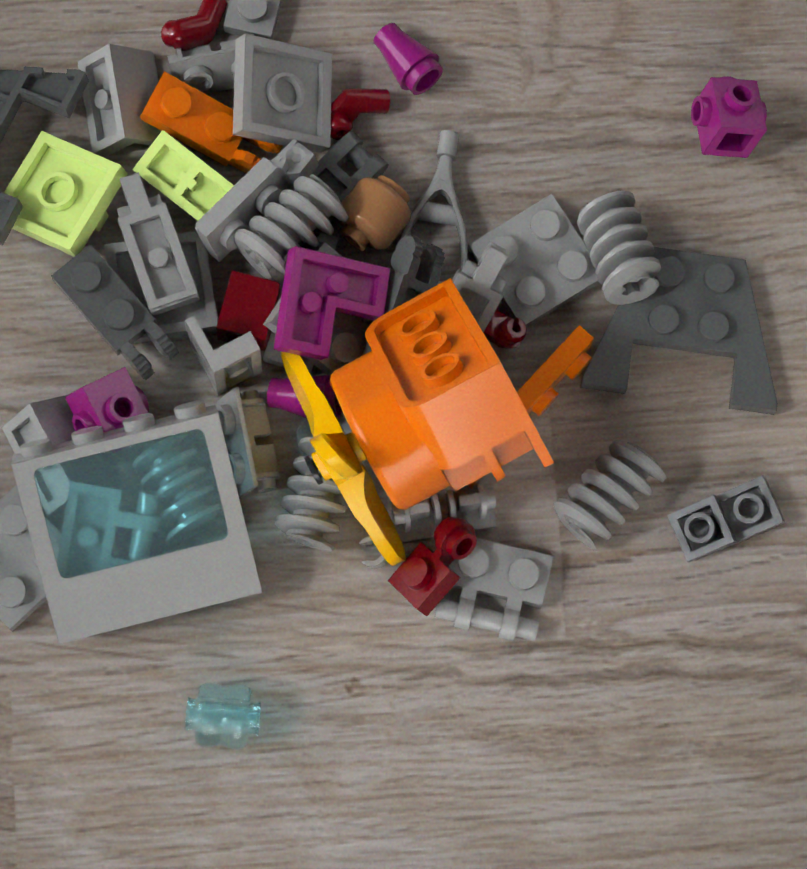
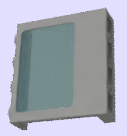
M193 401L176 406L174 408L175 415L154 420L153 413L140 414L123 420V428L103 432L102 426L87 427L71 433V441L52 445L49 438L39 439L21 445V453L12 455L11 466L59 644L262 593L216 405L205 407L204 401Z

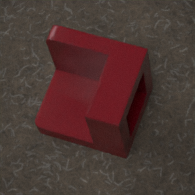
M232 270L216 326L218 340L230 342L251 331L260 347V351L265 352L272 331L263 324L277 303L280 284L276 281Z

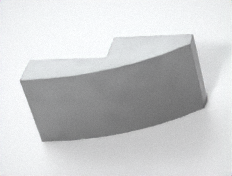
M763 475L717 496L711 495L667 515L687 562L707 556L786 523L769 484Z

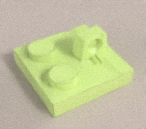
M41 131L4 191L5 194L18 198L23 206L12 229L75 257L83 250L93 231L99 232L109 217L106 210L121 187L119 179L126 177L128 173L118 163Z

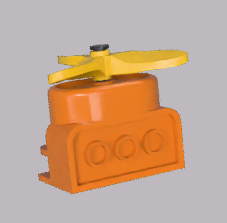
M451 278L374 320L365 332V338L371 351L340 367L331 374L330 383L352 430L348 434L342 428L326 397L317 387L301 356L280 352L285 371L308 419L313 438L309 440L315 452L311 453L313 459L309 455L304 457L309 470L318 485L324 483L322 477L325 481L333 479L354 517L365 528L376 548L392 566L406 560L405 550L391 517L381 501L373 480L362 461L368 460L391 502L401 510L409 509L449 486L457 491L492 472L498 482L506 477L501 466L532 449L535 450L544 468L554 463L502 363Z

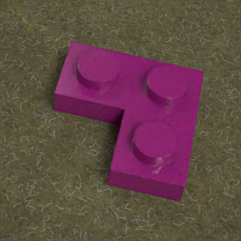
M298 246L289 249L273 350L318 360L328 358L335 312L373 321L384 314L390 268Z

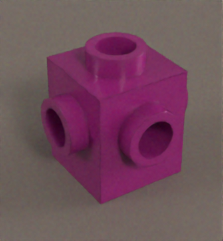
M729 76L711 77L701 94L695 97L692 103L691 120L693 125L697 126L702 155L748 158L767 131V109L765 103L761 101L758 84L755 80L735 79Z
M126 367L87 384L65 397L73 413L72 422L75 431L92 426H102L103 432L123 428V420L149 412V403L145 394L139 387L134 385ZM122 448L114 449L112 452L114 453Z

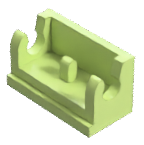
M164 130L161 131L132 169L136 173L139 172L143 179L197 221L234 186Z

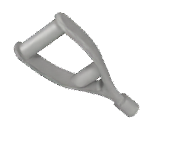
M443 130L440 131L436 155L440 158L438 168L432 182L413 209L411 219L405 226L401 237L410 235L417 221L456 226L459 237L461 270L462 265L467 259V234L452 178V160L456 159L459 134L454 131ZM437 195H443L449 205L432 203L430 201Z

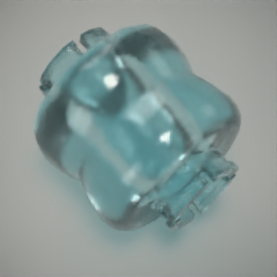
M212 682L203 683L199 687L197 698L188 696L185 730H195V742L201 747L223 745L231 749H243L248 744L249 733L259 735L261 701L251 702L252 692L246 685L240 684L224 687Z

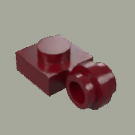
M448 517L441 521L434 531L436 550L433 552L429 547L420 542L387 580L425 616L431 613L461 578L449 565L455 559L461 560L466 558L476 546L475 530L463 518Z

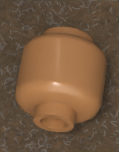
M379 175L376 179L371 177L360 179L341 202L349 217L345 223L340 221L344 227L340 232L341 236L360 251H364L367 246L376 250L387 249L411 219V210L408 206L410 201L409 195L396 182L383 175Z

